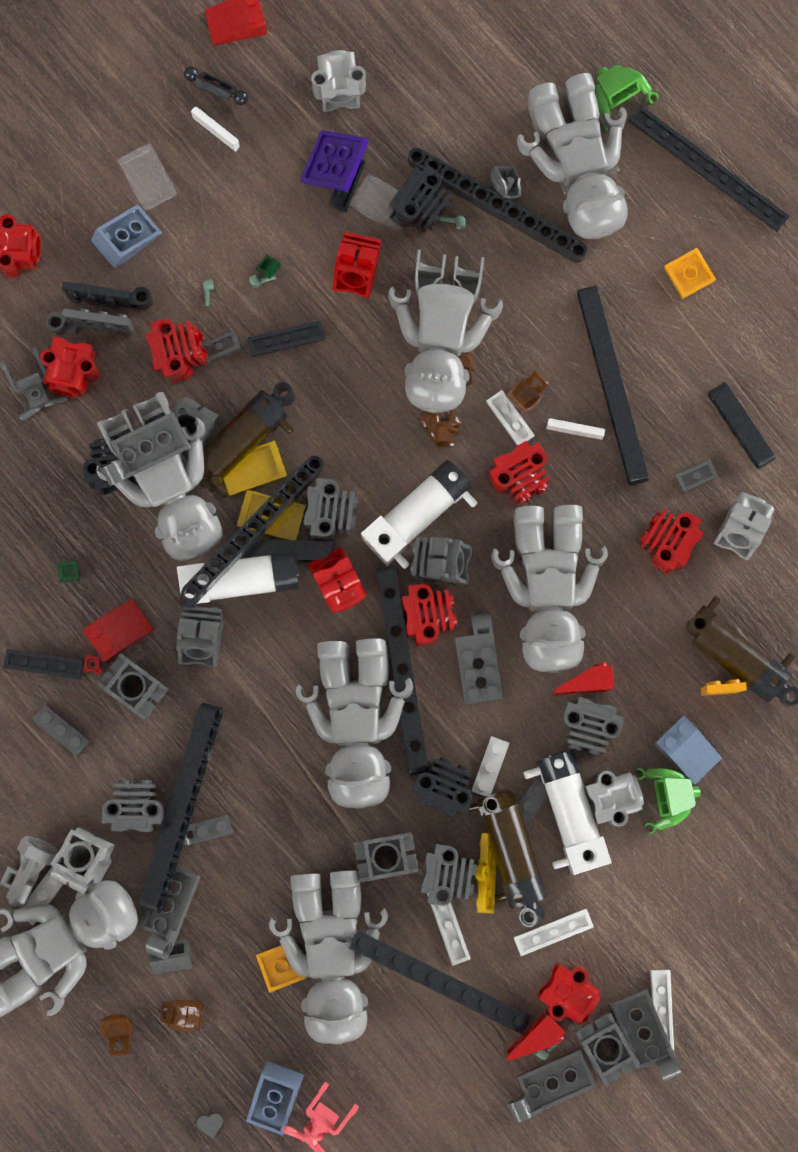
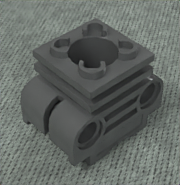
M185 397L182 401L178 400L172 410L181 427L186 423H195L196 417L204 422L205 433L200 438L203 447L214 433L216 425L220 420L218 414L205 407L202 408L200 404L188 397ZM189 449L182 452L187 464Z
M317 478L316 487L308 486V509L304 517L305 530L310 531V535H312L311 540L331 541L335 536L336 526H338L339 534H343L344 527H346L347 535H351V530L355 531L356 516H353V511L357 512L358 497H355V492L351 491L350 499H347V491L343 490L342 498H340L337 482L331 479ZM329 489H332V490L335 491V492H334L333 494H331V495H328V494L325 493V492H326L327 490H329ZM323 527L330 528L327 533L321 532Z
M416 537V543L413 545L414 561L411 563L410 568L412 576L424 582L436 581L448 585H468V562L472 553L470 545L464 544L461 540H452L451 538L431 537L430 539H421Z
M198 605L191 608L183 606L182 618L179 620L176 649L178 652V664H202L207 667L217 668L224 627L222 609L217 607L205 608Z
M120 653L117 660L111 666L117 672L116 675L107 671L97 685L143 720H146L156 707L151 703L152 700L159 703L169 688ZM133 678H141L143 682L141 694L137 697L129 698L126 693L127 683Z
M582 697L576 699L575 704L567 702V704H564L561 723L565 728L574 732H567L566 737L572 739H566L564 744L568 745V749L574 751L584 749L587 750L586 754L596 757L600 756V754L606 752V749L600 746L608 745V741L602 739L609 740L617 737L621 733L625 718L617 716V707L611 705H598ZM569 714H573L576 717L575 724L569 722ZM607 724L613 727L612 734L606 731Z
M118 780V783H113L114 788H120V791H113V795L120 796V799H111L104 803L102 807V823H111V831L135 829L140 832H156V824H163L166 816V808L161 801L149 800V796L157 797L156 792H150V789H157V785L152 784L150 780H138V784H133V780ZM114 804L118 807V812L115 815L111 810ZM153 805H156L158 809L155 815H152L150 812Z
M412 832L353 843L356 860L366 859L367 861L366 863L357 864L360 882L419 872L416 854L406 855L405 853L406 851L415 850ZM389 845L398 854L396 863L390 868H382L375 861V852L381 846Z
M436 844L433 854H425V876L421 882L420 892L429 894V896L427 895L426 903L445 906L451 902L453 892H455L456 898H461V893L463 894V899L473 896L474 884H471V877L476 875L477 864H473L474 860L468 859V863L465 864L466 859L460 858V863H458V852L454 847ZM446 850L450 851L453 855L452 860L449 862L443 859V853ZM440 890H445L447 893V898L444 901H439L437 898V893Z
M610 1012L593 1020L596 1025L594 1028L589 1022L574 1031L605 1087L620 1078L616 1069L619 1068L623 1075L640 1067ZM604 1038L614 1039L615 1049L613 1053L606 1057L598 1056L596 1052L598 1043Z

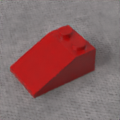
M226 0L205 10L213 46L267 34L260 0Z
M130 599L97 619L82 630V632L103 661L108 664L118 657L120 653L125 652L155 629L133 599Z
M607 662L595 663L590 669L553 690L552 695L609 692L614 689L612 665L607 666Z
M545 1011L525 1031L524 1035H521L504 1052V1055L510 1061L552 1047L554 1044L557 1046L565 1038L563 1036L565 1031Z

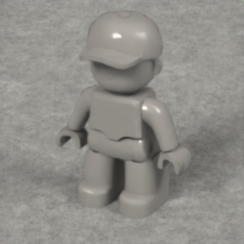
M582 73L569 78L564 86V100L570 117L573 122L568 124L564 120L559 105V95L554 83H543L530 90L527 106L536 131L533 134L534 142H525L524 136L520 134L517 138V146L523 155L531 156L538 168L548 179L553 182H563L566 187H570L567 199L563 203V211L568 213L569 224L576 235L585 239H600L621 229L627 220L628 209L624 198L625 192L623 188L616 185L612 178L605 175L606 171L612 169L620 158L622 129L627 119V113L625 108L621 107L618 113L619 120L616 121L611 120L609 113L604 114L603 120L609 129L608 140L604 149L600 133V113L595 95V85L591 74ZM539 138L545 140V145L550 151L554 160L550 158L541 147H539Z
M418 250L415 293L418 297L419 326L415 323L408 307L411 299V290H407L406 297L400 299L396 297V290L392 286L388 296L391 306L396 309L403 337L407 343L413 347H418L420 352L413 362L408 363L405 367V392L407 399L412 405L423 411L443 413L457 408L466 393L469 372L463 368V364L458 357L461 353L473 351L480 344L491 322L497 319L502 312L503 302L500 299L496 302L494 309H488L485 306L486 299L481 298V315L474 325L466 331L473 304L480 292L484 257H481L480 268L471 271L459 268L458 256H456L453 285L443 284L446 255L443 254L442 265L428 266L421 263V250Z
M164 392L156 393L155 397L133 405L142 426L171 413ZM124 409L122 413L112 418L97 422L108 447L118 458L111 442L136 430L130 410ZM196 417L194 423L197 426V433L195 435H191L186 427L182 428L186 438L190 440L189 445L191 448L188 452V464L181 452L133 475L139 486L128 478L114 484L131 502L140 507H157L163 503L165 504L158 515V526L155 528V535L159 539H164L161 542L165 551L178 561H189L205 555L213 550L222 538L221 523L218 516L213 515L216 513L215 506L210 502L204 501L201 497L196 495L186 496L185 494L199 484L204 474L203 446L200 438L205 433V425L198 417ZM161 433L159 441L162 444H167L169 436L166 433ZM144 441L141 445L144 452L148 453L151 451L152 447L149 442ZM97 465L96 470L98 476L101 479L106 480L101 469L104 466Z
M562 505L553 509L551 516L553 549H545L543 530L544 508L540 506H523L516 508L514 511L513 528L515 549L519 557H521L520 561L525 575L526 586L519 579L514 567H511L514 561V550H510L509 560L504 562L499 560V551L494 549L491 559L495 568L502 570V576L513 600L523 607H528L530 611L537 612L531 616L526 626L520 632V639L525 641V643H522V652L526 663L532 669L545 673L569 671L576 668L583 658L584 641H581V639H584L586 635L584 628L578 624L577 619L568 611L573 606H579L588 600L594 588L599 567L607 559L608 551L604 546L600 550L601 558L593 559L590 555V549H585L584 556L588 565L578 584L575 585L578 553L582 544V507L578 505Z
M362 639L356 641L359 679L356 681H350V647L346 642L327 641L317 643L318 658L320 659V676L322 684L326 689L331 721L323 712L319 702H316L320 696L319 686H313V695L305 698L304 688L298 684L296 695L299 700L307 704L306 708L317 734L324 741L345 746L333 755L331 763L326 766L325 774L331 777V779H328L329 794L337 805L345 808L362 809L376 806L382 803L388 796L390 778L386 774L391 772V765L387 760H384L383 755L378 749L369 746V744H378L380 740L390 737L395 731L405 702L403 699L411 695L413 682L410 678L406 679L405 690L403 692H396L395 682L389 681L390 691L394 698H391L389 706L381 718L384 687L388 683L389 678L388 643L383 639Z
M340 871L330 873L333 911H323L320 874L290 876L293 908L296 918L300 922L306 955L300 950L293 936H290L293 926L292 919H287V929L285 931L278 932L276 921L271 917L269 928L274 935L281 938L279 941L292 969L297 974L313 979L321 978L320 982L315 983L311 987L307 998L303 999L301 1004L303 1012H307V1014H304L306 1031L314 1041L323 1044H343L361 1037L366 1029L368 1017L367 1010L363 1008L368 1005V999L365 994L361 993L359 987L351 980H346L345 976H352L355 973L362 972L372 962V960L348 949L356 933L357 918L361 912L362 898L359 872ZM385 908L380 912L382 920L379 924L371 923L369 912L365 913V921L369 926V930H366L365 934L377 940L380 934L378 930L388 920Z
M104 880L89 887V892L86 895L78 892L76 900L70 908L69 916L61 914L57 908L47 904L28 906L15 910L7 907L0 908V916L4 914L8 919L7 925L1 928L2 932L11 929L16 922L41 923L23 933L0 938V971L18 961L23 968L12 977L0 983V1017L34 998L42 990L44 984L66 967V971L55 987V991L51 990L39 996L40 1000L47 997L53 998L55 1004L53 1008L47 1010V1016L57 1014L64 1005V998L85 972L87 966L84 955L87 951L86 946L91 948L103 947L106 950H110L117 946V941L120 942L133 933L138 923L137 910L131 896L119 883Z

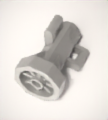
M24 836L17 847V850L20 852L21 866L17 869L8 865L0 884L10 889L6 896L9 900V905L15 908L26 905L41 870L47 865L52 866L51 863L59 852L56 847L39 838ZM12 874H15L16 876L13 883H10L9 881L11 879Z

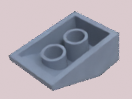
M137 204L98 227L91 241L115 269L130 260L161 235L162 232Z
M684 715L679 717L653 743L691 780L693 785L722 759L699 730Z
M267 1061L261 1073L246 1122L283 1136V1128L287 1126L304 1075Z

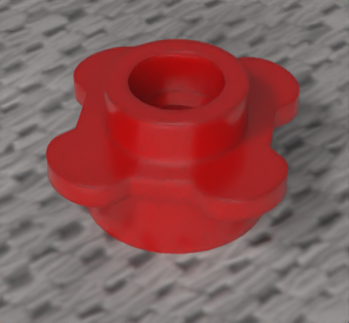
M87 654L84 657L85 666H83V671L85 673L94 672L95 674H100L102 672L101 663L103 659L100 655L95 657Z

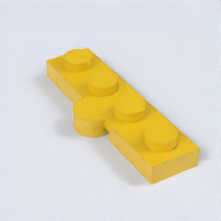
M481 833L480 859L476 869L477 885L479 888L476 901L477 913L494 914L497 860L489 834Z

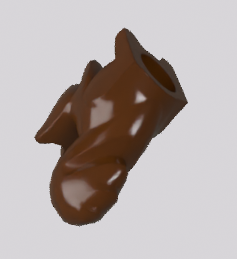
M423 411L419 418L420 424L423 425V428L428 429L429 436L434 441V444L438 447H454L455 440L451 437L452 435H459V430L456 428L462 426V421L454 414V411H450L448 421H441L439 413Z

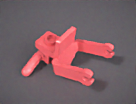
M326 1082L321 1086L318 1094L306 1109V1115L311 1120L305 1126V1132L290 1126H284L283 1128L285 1134L298 1138L303 1142L305 1141L315 1152H325L318 1141L320 1142L327 1132H330L332 1135L339 1134L359 1108V1106L354 1104L338 1127L334 1125L339 1116L321 1102L313 1111L312 1108L329 1086Z

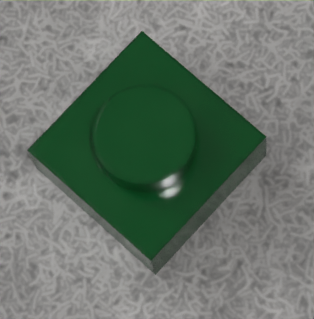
M266 255L256 267V270L270 279L281 264L276 259Z
M77 560L57 563L60 583L80 580Z

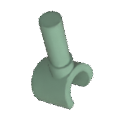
M457 216L456 218L440 217V221L456 223L457 229L466 228V220L463 216Z
M257 274L249 278V283L253 288H258L262 283L275 280L276 276L273 275L270 279L267 277L259 279Z
M212 279L203 282L205 291L204 306L209 307V290L215 289Z
M554 1044L546 1050L537 1051L535 1056L540 1060H544L557 1046Z

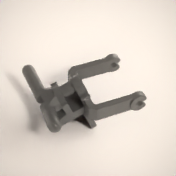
M35 346L32 348V351L45 377L46 368L41 362L39 350ZM5 361L0 362V366L3 372H5L13 391L18 394L24 392L31 406L19 415L21 421H25L36 412L41 411L40 408L44 406L47 408L68 400V397L65 395L48 399V394L42 384L44 383V377L41 378L39 373L16 382L19 387L17 389Z

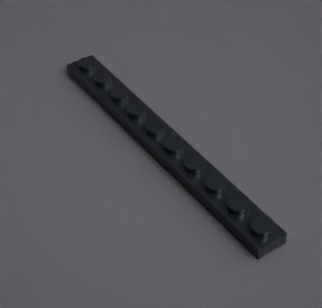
M640 105L630 117L628 122L774 231L778 232L789 218L788 214Z
M356 930L348 949L524 1035L531 1018L530 1015Z

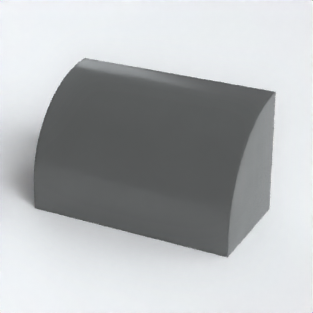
M188 940L175 941L171 954L165 960L149 954V963L153 974L157 975L193 968Z

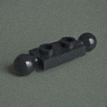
M193 66L187 67L184 71L186 80L190 82L196 80L195 85L201 87L204 91L216 94L221 99L229 100L232 97L237 105H245L248 101V94L245 91H236L237 87L206 72L199 74L198 70Z

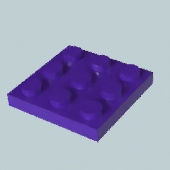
M321 130L300 181L308 185L348 192L369 141L365 137Z

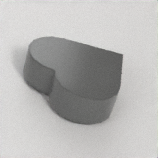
M212 1113L210 1116L202 1115L197 1121V1127L213 1139L223 1123V1117L219 1113Z

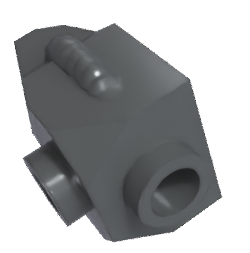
M504 165L494 166L490 177L492 188L500 193L503 198L513 199L520 197L521 178L516 168Z

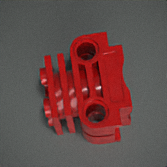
M344 232L336 257L332 290L352 292L358 296L370 298L379 262L380 239Z
M161 319L150 323L152 332L145 334L147 343L153 353L152 362L154 370L161 373L164 378L170 377L173 384L187 381L193 375L192 365L196 368L200 367L199 362L203 366L207 365L205 359L208 358L206 348L202 349L201 345L203 340L202 332L189 321L185 322V327L182 323L176 326L169 319Z
M524 441L512 452L501 455L493 460L492 470L489 471L490 476L487 479L497 493L504 494L510 491L509 497L511 499L515 497L513 500L514 505L518 503L523 505L530 500L529 497L536 493L538 496L547 490L550 478L546 477L544 479L546 472L543 470L547 456L539 442L530 447L527 441ZM532 460H538L540 464H534ZM499 479H505L507 483L502 484L499 482Z
M663 509L661 513L657 512L649 523L652 526L651 529L647 528L639 541L642 542L641 549H644L648 543L650 544L646 550L648 553L655 547L657 548L651 558L652 564L668 575L674 568L680 570L685 566L690 558L693 546L699 542L704 532L697 529L702 520L694 515L683 512L670 523L673 514L670 513L664 520L663 517L667 511ZM680 522H683L686 528L682 527ZM660 554L665 555L667 561L661 559Z
M417 584L408 586V596L402 597V607L407 618V639L415 638L416 647L426 646L436 642L439 634L438 627H441V633L446 632V626H448L449 632H453L454 627L457 625L456 614H452L451 611L454 605L453 595L449 594L448 590H444L443 597L441 598V592L436 591V599H434L429 585ZM420 592H425L428 595V597L426 599H420L418 597V594ZM425 630H431L434 633V636L431 638L425 637L423 632Z

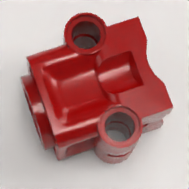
M5 214L0 218V270L7 277L15 278L20 274L21 269H36L41 256V239L39 232L35 230L33 225L18 224L12 215Z
M54 336L51 349H45L40 354V360L47 368L43 382L47 385L48 390L72 398L84 397L88 382H96L100 377L99 369L95 365L97 354L93 351V347L85 343L72 344L63 338Z
M342 547L332 551L325 558L316 559L307 564L332 613L348 610L366 597L361 582Z
M558 962L552 969L550 980L540 988L536 995L547 1004V1013L554 1020L558 1021L568 1017L578 1025L588 1020L601 997L599 995L600 990L587 982L588 974L582 967L573 965L567 969ZM577 971H581V978L579 980H574V973ZM556 1005H560V1012L557 1014H553V1007Z

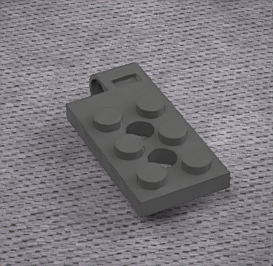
M79 308L78 311L63 309L62 313L52 312L46 318L47 327L55 335H62L64 333L76 334L77 327L133 335L134 332L131 320L123 314L112 316L103 311L91 313L87 309ZM61 320L60 326L53 327L54 321Z
M174 412L112 441L111 444L119 460L101 469L109 486H112L191 447ZM161 433H166L169 436L167 444H162L159 441ZM144 441L151 444L152 448L148 453L144 452L141 448Z
M490 613L470 615L473 635L454 637L464 704L503 699ZM476 658L483 660V666L480 669L473 667L472 663ZM479 677L486 679V685L482 688L477 687L475 684L476 679Z
M176 867L166 903L169 901L172 903L171 910L166 912L163 909L160 913L149 910L145 911L139 928L154 933L146 943L145 950L147 953L163 960L169 957L201 876ZM178 883L179 890L178 892L173 893L172 886L173 884Z
M647 989L610 1004L623 1036L640 1065L638 1070L656 1063L664 1082L683 1074ZM635 1009L640 1010L642 1013V1018L638 1021L633 1020L631 1017V1012ZM640 1029H648L650 1037L642 1039L639 1036Z
M581 1049L518 1075L517 1078L524 1095L510 1101L507 1105L514 1122L520 1123L549 1107L597 1087ZM568 1070H573L576 1074L575 1079L572 1081L565 1079V1073ZM550 1078H555L558 1082L557 1087L554 1089H549L546 1085Z

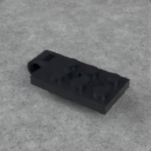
M64 281L62 284L63 292L74 303L86 301L94 306L106 304L107 307L117 309L119 306L140 310L149 309L153 304L151 293L145 287H137L131 293L125 290ZM146 295L147 299L145 301H138L139 296Z

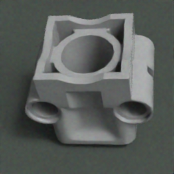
M336 50L319 55L317 57L318 71L312 74L311 81L314 97L322 100L323 112L334 111L340 107L349 109L360 108V95L366 91V73L361 66H356L354 52Z
M740 492L722 522L713 544L721 548L730 549L739 557L748 561L761 544L770 526L774 507L759 497Z
M610 771L599 772L595 776L593 784L584 786L596 824L608 822L611 826H623L628 821V814L643 810L644 800L635 775H631L630 772L616 777ZM603 775H606L609 779L607 785L601 782ZM616 812H618L621 816V819L618 823H616L613 819V816Z
M80 827L75 831L71 829L63 846L51 863L53 869L50 877L64 885L69 884L70 888L86 895L89 892L88 888L100 882L110 866V855L114 844L98 836L95 837L94 834ZM91 857L86 866L76 868L81 859Z

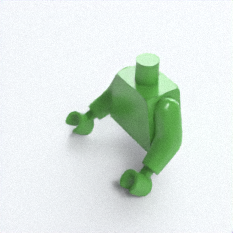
M616 65L609 70L606 67H602L598 71V84L595 86V95L602 119H604L605 113H609V116H611L610 108H615L640 91L647 95L645 102L648 105L653 104L650 96L655 101L659 98L656 92H651L652 88L644 75L636 70ZM604 123L603 128L605 131H608V128Z
M641 768L635 770L636 772H643V776L641 778L637 777V780L642 781L646 777L648 779H657L654 781L660 817L664 818L657 820L656 823L652 821L647 822L645 826L652 825L654 827V830L647 832L648 834H653L656 829L662 830L677 825L690 814L691 808L695 807V798L700 797V789L698 786L692 787L691 780L685 779L681 773L663 768L648 769L647 771Z

